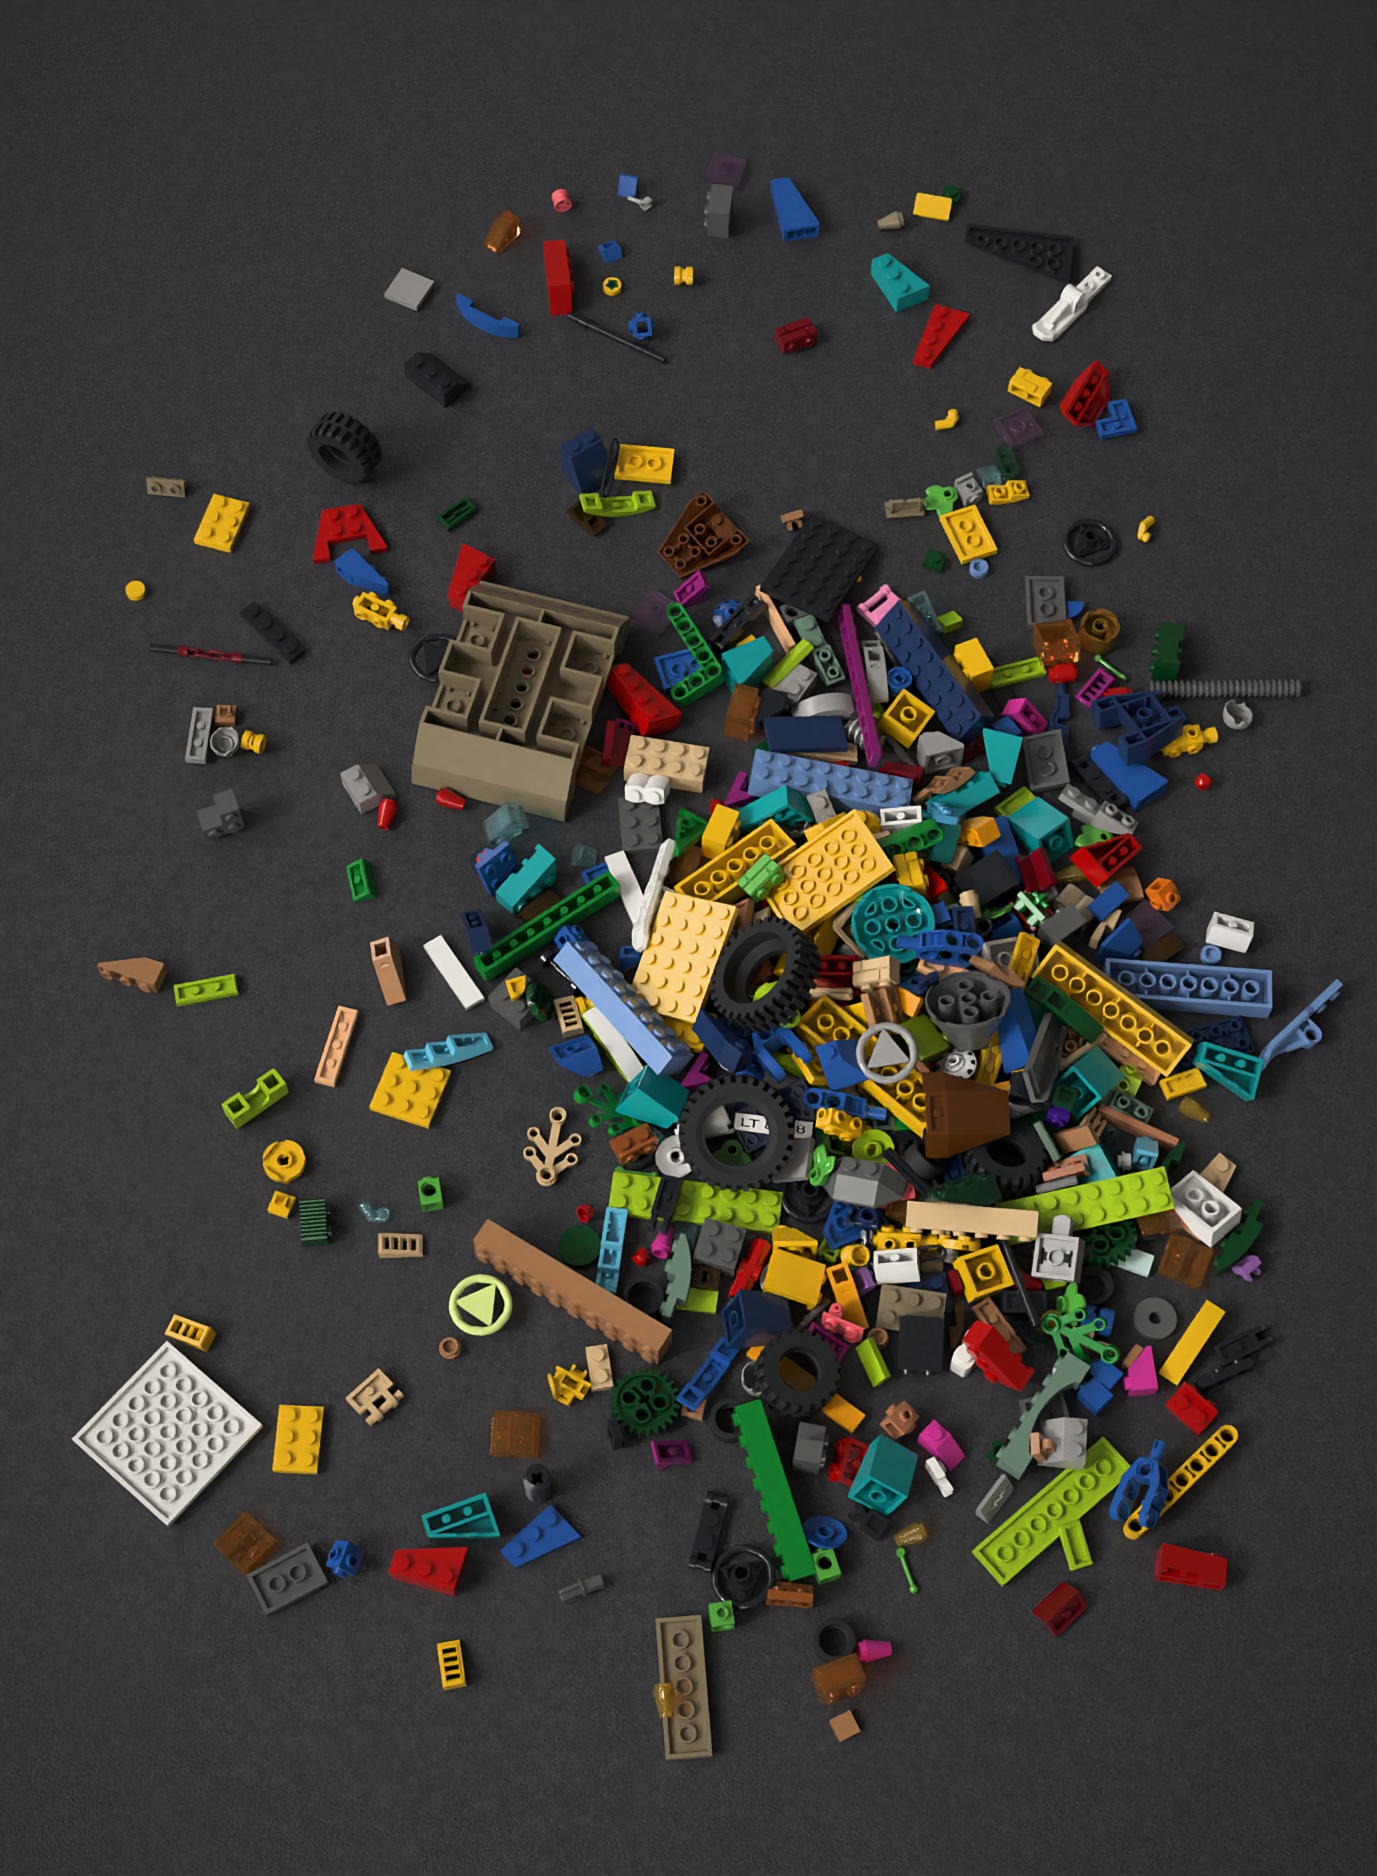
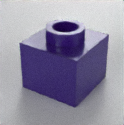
M1050 1105L1046 1121L1053 1127H1067L1070 1111Z

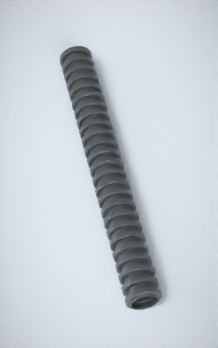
M1266 679L1265 681L1259 680V682L1257 680H1253V682L1251 680H1247V682L1245 680H1241V682L1239 680L1234 682L1232 680L1228 682L1226 680L1222 682L1220 680L1216 682L1214 680L1210 682L1208 680L1204 682L1202 680L1198 682L1196 680L1192 682L1189 680L1186 682L1183 680L1180 682L1177 680L1174 682L1163 680L1159 682L1158 680L1156 682L1149 681L1148 691L1162 690L1163 698L1166 696L1168 698L1172 696L1174 698L1178 696L1180 698L1184 696L1186 698L1190 696L1193 698L1196 696L1199 698L1202 696L1205 698L1208 696L1211 698L1214 696L1225 698L1226 696L1232 697L1233 695L1235 697H1239V695L1241 697H1245V695L1247 697H1251V695L1253 697H1257V695L1259 697H1263V695L1265 697H1269V695L1271 697H1275V695L1281 697V695L1284 697L1288 695L1290 697L1294 695L1299 697L1302 685L1299 679L1295 681L1293 679L1289 681L1287 679L1283 681L1281 679L1277 681L1275 679L1271 681Z

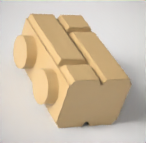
M890 955L854 962L853 985L861 989L862 992L869 993L873 992L874 988L884 989L899 984V960Z

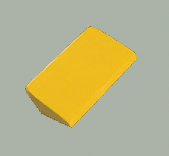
M917 193L913 215L948 221L952 199Z

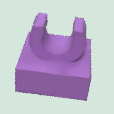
M1246 1254L1231 1268L1235 1274L1242 1275L1244 1280L1251 1282L1253 1281L1250 1276L1252 1271L1256 1275L1261 1274L1258 1268L1261 1261L1258 1256Z
M867 1266L860 1267L852 1274L858 1296H864L877 1285V1281L873 1282L871 1277L874 1272L868 1271Z

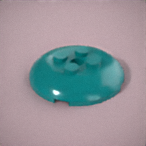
M885 884L875 887L863 895L854 908L851 928L856 944L869 958L873 959L891 955L898 959L900 964H904L916 959V952L910 949L896 948L897 936L916 937L919 936L921 931L935 930V919L931 906L922 895L920 896L911 890L910 887L904 885ZM889 923H895L897 924L898 928L893 930L890 929L887 925Z

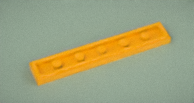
M765 1346L751 1347L746 1356L753 1361L756 1360ZM787 1356L780 1361L779 1374L788 1387L796 1391L805 1392L810 1391L815 1386L816 1378ZM835 1394L830 1402L820 1410L851 1434H853L865 1418V1414L838 1394Z

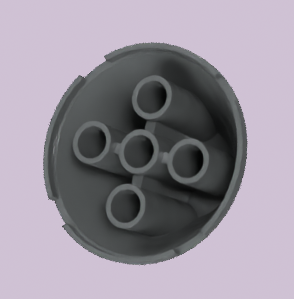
M963 971L944 976L939 979L937 985L931 986L925 996V1006L928 1014L958 1052L987 1049L1011 1002L1010 991L1002 980H995L990 978L988 973L978 971Z

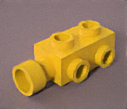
M363 592L361 596L357 595L353 600L352 605L355 615L361 620L373 623L378 628L389 630L393 624L395 628L404 631L409 624L410 618L404 614L399 615L397 607L392 601L386 600L384 602L373 592H369V594Z
M1199 724L1183 726V735L1159 751H1162L1164 756L1169 755L1171 758L1178 757L1182 752H1188L1189 754L1198 753L1202 749L1203 743L1208 742V744L1218 742L1217 730L1215 727H1211L1201 731Z
M820 1108L817 1112L815 1127L824 1130L823 1132L826 1134L839 1136V1139L843 1141H851L852 1138L861 1137L862 1132L873 1129L870 1125L863 1123L859 1117L850 1116L843 1110Z
M882 1225L881 1229L876 1230L872 1242L874 1243L875 1251L937 1245L938 1239L937 1234L928 1233L925 1236L921 1235V1233H912L910 1228H905V1225L903 1229H894L893 1225ZM892 1241L891 1246H885V1243ZM909 1241L914 1242L913 1246H906ZM937 1248L927 1249V1251L937 1250Z

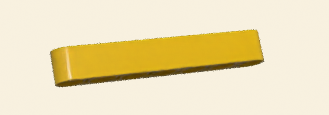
M1222 1426L1168 1479V1495L1171 1501H1165L1159 1519L1232 1448L1238 1439V1432L1233 1426ZM1221 1434L1229 1435L1231 1441L1223 1440ZM1206 1449H1213L1216 1452V1456L1208 1455ZM1191 1463H1197L1201 1467V1471L1193 1470ZM1176 1478H1182L1186 1482V1486L1178 1485ZM1142 1505L1124 1524L1123 1532L1129 1539L1136 1540L1149 1529L1139 1526L1140 1531L1136 1532L1129 1525L1130 1523L1140 1525L1138 1519Z

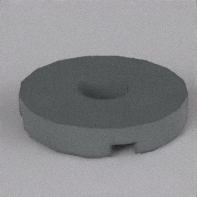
M1157 1297L1147 1298L1141 1301L1135 1308L1133 1324L1135 1329L1145 1339L1161 1341L1170 1336L1175 1330L1177 1315L1172 1305L1166 1300ZM1155 1314L1160 1317L1161 1322L1153 1324L1149 1320V1316Z

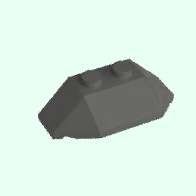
M843 1156L836 1160L832 1172L829 1173L828 1181L823 1187L833 1201L875 1209L890 1204L895 1200H902L909 1181L886 1164Z

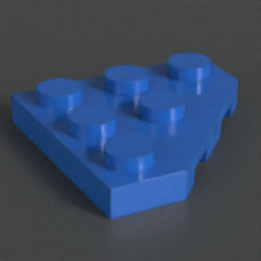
M833 1202L823 1230V1235L831 1251L863 1240L861 1239V1230L863 1228L854 1227V1229L844 1227L850 1204ZM875 1208L877 1214L881 1215L877 1229H881L882 1225H889L881 1208Z

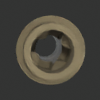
M895 211L877 220L879 231L901 229L904 226L902 213Z

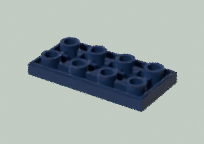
M841 716L764 717L763 724L770 752H847L848 746Z
M1241 1015L1183 1031L1193 1038L1194 1041L1174 1067L1176 1074L1196 1068L1192 1064L1198 1043L1204 1041L1247 1055H1254L1256 1050Z
M804 1077L778 1090L791 1110L794 1125L795 1120L811 1122L817 1119L818 1109L807 1107L803 1101L804 1093L810 1089ZM810 1093L807 1096L808 1102L811 1104L817 1103L813 1094ZM748 1105L730 1114L728 1117L734 1127L736 1113L763 1115L758 1109ZM736 1130L747 1153L766 1145L768 1142L769 1134Z

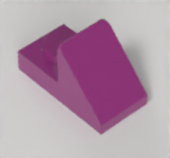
M698 570L673 592L677 603H680L683 608L707 601L704 592L710 588L705 572Z
M739 771L724 802L725 807L738 811L749 803L754 802V796L748 795L746 792L749 786L747 773Z
M703 1051L700 1053L681 1083L682 1086L690 1091L689 1093L696 1092L698 1087L706 1084L711 1079L705 1075L711 1065L708 1054Z
M688 1440L651 1442L655 1463L659 1470H663L670 1465L689 1464L693 1461Z

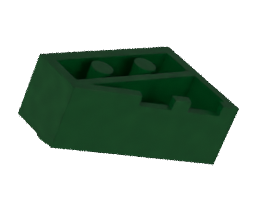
M1162 621L1160 628H1156L1154 639L1157 640V645L1153 644L1151 656L1155 657L1154 661H1150L1148 672H1152L1151 680H1159V682L1163 680L1166 682L1169 680L1175 681L1181 662L1179 658L1182 653L1181 646L1185 625Z

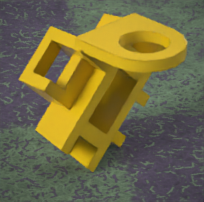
M575 1364L572 1365L569 1372L557 1366V1372L554 1377L551 1376V1373L547 1374L553 1399L567 1406L571 1405L575 1397L583 1400L591 1386V1383L585 1381L588 1371H579L576 1369Z

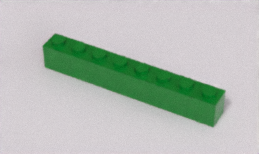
M608 870L493 944L492 949L488 950L487 953L476 955L474 957L476 970L486 983L552 941L562 926L578 924L620 897V884Z
M761 1399L736 1406L734 1413L731 1414L734 1426H739L741 1432L738 1438L741 1448H746L748 1454L745 1457L749 1470H753L755 1478H752L754 1489L756 1492L760 1491L762 1500H759L762 1513H767L769 1519L766 1522L769 1535H774L776 1541L773 1544L776 1556L781 1557L783 1563L780 1566L784 1579H788L789 1583L815 1576L817 1572Z

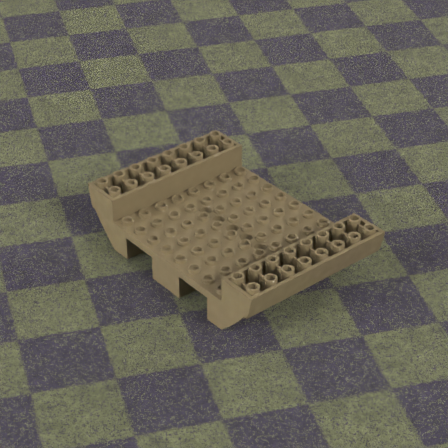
M480 581L479 584L468 590L462 606L464 620L456 640L450 639L438 671L440 682L432 707L426 705L422 714L412 764V783L440 790L441 787L444 789L447 787L460 796L564 822L576 789L575 775L616 655L621 656L631 626L630 618L604 610ZM531 653H536L539 655L535 659H531L528 657V655ZM526 669L533 671L530 675H524L522 672ZM525 686L527 689L520 692L517 690V687ZM514 702L521 704L519 708H513L510 705ZM507 719H514L515 723L507 725L505 721Z

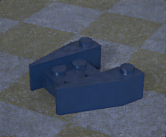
M1162 690L1108 695L1091 701V720L1099 730L1122 724L1128 731L1127 734L1118 736V755L1127 766L1148 759L1183 735V716L1172 718L1163 708Z
M700 1008L696 1022L692 1027L694 1033L714 1058L731 1073L746 1070L755 1050L752 1032L744 1030L724 1015L716 1019L703 1008ZM782 1045L775 1052L785 1053L789 1045Z

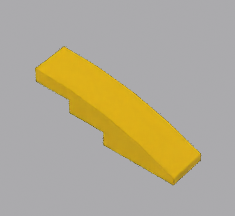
M1206 1300L1160 1369L1159 1374L1175 1385H1178L1225 1314V1311Z

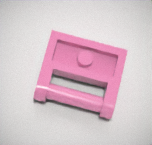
M884 584L880 587V591L865 603H860L856 609L863 618L875 627L896 602L901 599L891 591L888 585ZM883 597L888 599L873 612L868 610Z

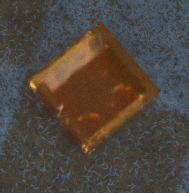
M1071 619L1033 624L1032 644L1041 667L1056 665L1059 661L1062 664L1079 661L1080 641Z
M735 684L725 716L726 737L748 741L749 735L754 734V722L761 702V697H758V688Z
M857 1653L813 1668L811 1680L820 1704L825 1702L827 1705L834 1704L840 1701L839 1697L846 1694L849 1697L861 1693V1689L864 1688L866 1682Z

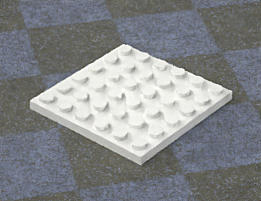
M166 1341L72 1440L169 1527L263 1426Z

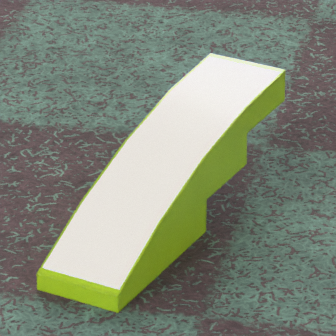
M594 1005L583 1012L581 1017L593 1031L596 1040L606 1051V1056L627 1083H629L644 1067L624 1037Z

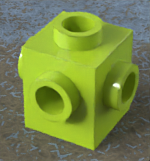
M1121 1064L1119 1070L1125 1077L1112 1090L1119 1089L1135 1098L1145 1074L1138 1072L1133 1066Z

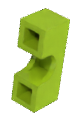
M273 1068L257 1079V1086L250 1093L242 1096L238 1092L221 1105L225 1115L238 1129L287 1095L289 1091L285 1081Z

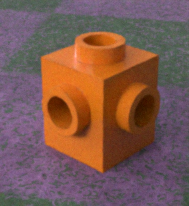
M1157 878L1145 889L1151 906L1156 910L1168 912L1181 900L1177 887L1168 879Z

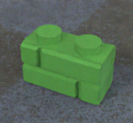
M765 853L737 881V884L758 903L768 896L769 891L775 885H779L783 881L786 873Z

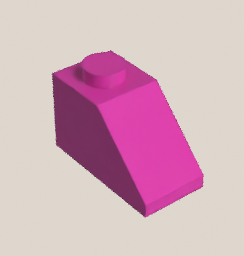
M1027 698L1009 700L1001 714L1002 717L1008 715L1022 732L1029 735L1043 733L1048 725L1045 718Z
M1146 1346L1130 1366L1126 1375L1123 1376L1124 1390H1128L1129 1397L1154 1395L1158 1389L1151 1346Z
M935 1420L918 1437L917 1443L931 1456H934L937 1461H941L949 1472L965 1457L951 1434Z

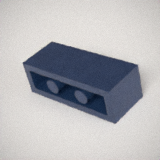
M481 909L461 913L465 936L472 954L480 955L487 953L488 950L492 949L488 926Z

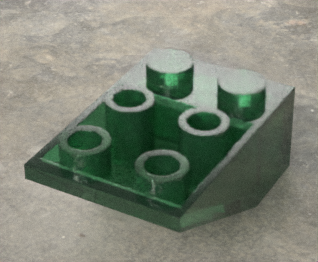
M973 1172L965 1173L960 1176V1180L947 1181L943 1184L944 1187L930 1189L926 1191L927 1195L919 1198L920 1202L966 1206H987L1002 1199L994 1174H985L984 1172L973 1174Z

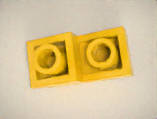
M1008 480L1006 485H988L986 488L990 505L1013 503L1027 499L1030 496L1025 480Z

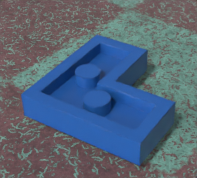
M1126 399L1108 402L1107 407L1111 418L1096 420L1095 423L1100 440L1132 434L1137 431V426Z

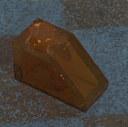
M506 209L494 220L484 241V246L496 254L500 253L521 233L520 218Z

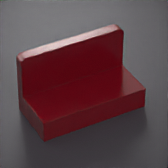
M607 721L601 764L624 767L630 730L615 727V721Z
M886 761L884 768H879V773L913 779L912 787L920 788L925 769L924 767Z
M1038 848L1029 856L1017 855L1015 857L1027 892L1033 893L1037 891L1038 893H1046L1057 884L1045 848Z
M1061 1582L1032 1610V1613L1045 1623L1053 1636L1058 1637L1088 1605L1078 1590L1065 1582Z

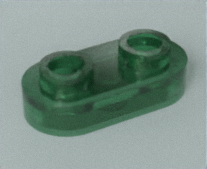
M1007 446L998 447L995 450L994 460L1001 477L1007 481L1015 480L1019 475L1020 468L1012 449Z

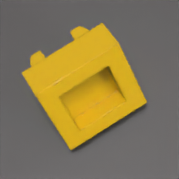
M275 1191L267 1209L268 1213L288 1219L295 1205L296 1198Z

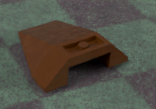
M703 489L689 501L657 553L677 576L683 579L696 573L698 570H703L737 555L751 542L739 528L737 529Z
M945 1072L921 1073L922 1094L925 1095L927 1136L924 1139L925 1157L927 1159L948 1158L1010 1134L1008 1091Z

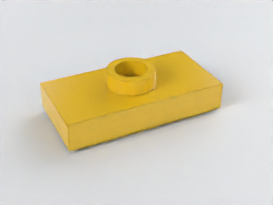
M1198 1067L1159 1081L1167 1101L1204 1089L1207 1086Z

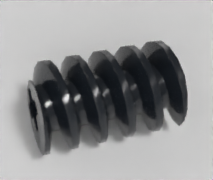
M541 1464L528 1467L523 1478L526 1496L535 1503L544 1502L551 1496L553 1490L551 1473L547 1467Z

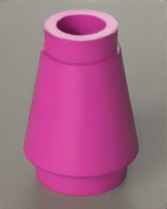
M670 1226L667 1235L661 1234V1230L651 1245V1252L654 1256L665 1259L672 1253L675 1231L673 1227Z
M863 1639L862 1642H857L856 1645L858 1660L865 1663L891 1656L892 1654L889 1641Z

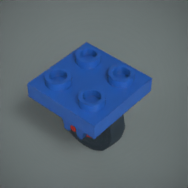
M505 840L498 846L486 845L478 848L469 859L471 870L480 877L487 893L491 896L496 893L498 888L512 873L516 875L521 869L510 844Z

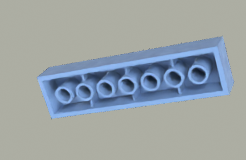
M756 749L747 794L763 797L784 785H788L806 797L810 793L825 788L835 812L842 813L845 811L848 814L853 809L869 810L875 813L881 820L880 809L910 806L913 779Z
M567 941L553 960L657 1075L679 1074L694 1056L689 1051V1046L677 1038L676 1032L666 1026L663 1018L649 1007L648 1001L636 993L637 990L634 986L624 980L623 974L614 969L611 961L598 951V947L593 942Z
M1106 958L1103 966V973L1153 1010L1231 1016L1241 1015L1258 1018H1268L1272 1010V970Z

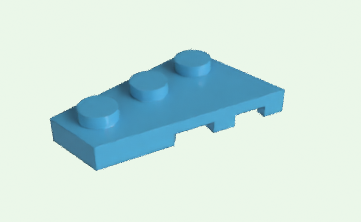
M935 801L934 804L928 803L927 812L936 819V822L958 825L960 821H963V818H966L967 810L948 807L946 803Z

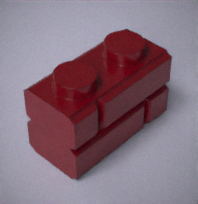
M806 317L775 328L774 338L782 354L794 353L799 348L813 346L817 342L818 333L811 319Z

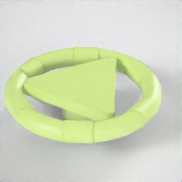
M485 1274L473 1275L462 1280L452 1291L449 1300V1311L453 1322L464 1332L479 1336L488 1335L501 1329L508 1321L513 1307L512 1296L508 1287L498 1278ZM471 1284H492L468 1296L458 1299V1297L462 1294L465 1288ZM497 1287L504 1299L505 1307L498 1320L492 1324ZM457 1305L488 1326H470L465 1323L459 1314Z

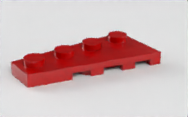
M935 304L913 358V364L931 369L945 347L951 343L955 334H958L962 325L968 321L970 314Z

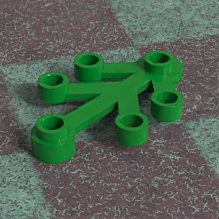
M602 1083L597 1089V1093L601 1097L606 1098L608 1103L592 1096L593 1092L587 1085H579L574 1092V1099L577 1103H589L607 1111L602 1114H593L589 1119L591 1127L599 1128L603 1122L617 1118L626 1120L619 1124L613 1122L609 1126L608 1133L612 1137H617L621 1131L636 1128L647 1123L616 1112V1107L623 1092H620L615 1098L611 1086L607 1083Z
M1078 1307L1074 1312L1063 1316L1048 1313L1042 1318V1329L1047 1334L1052 1335L1057 1347L1058 1357H1065L1061 1352L1062 1349L1072 1354L1071 1348L1065 1345L1061 1335L1063 1334L1069 1338L1076 1357L1080 1360L1085 1359L1089 1366L1092 1363L1091 1358L1085 1355L1081 1344L1101 1353L1102 1360L1107 1364H1113L1120 1358V1350L1117 1346H1106L1084 1335L1096 1330L1103 1331L1108 1325L1104 1317H1097L1093 1322L1073 1329L1064 1324L1074 1320L1083 1321L1086 1319L1088 1312L1084 1307ZM1077 1311L1083 1313L1082 1318L1078 1316ZM1050 1320L1055 1321L1056 1327L1050 1325ZM1097 1321H1101L1103 1327H1099ZM1109 1350H1113L1115 1356H1111Z

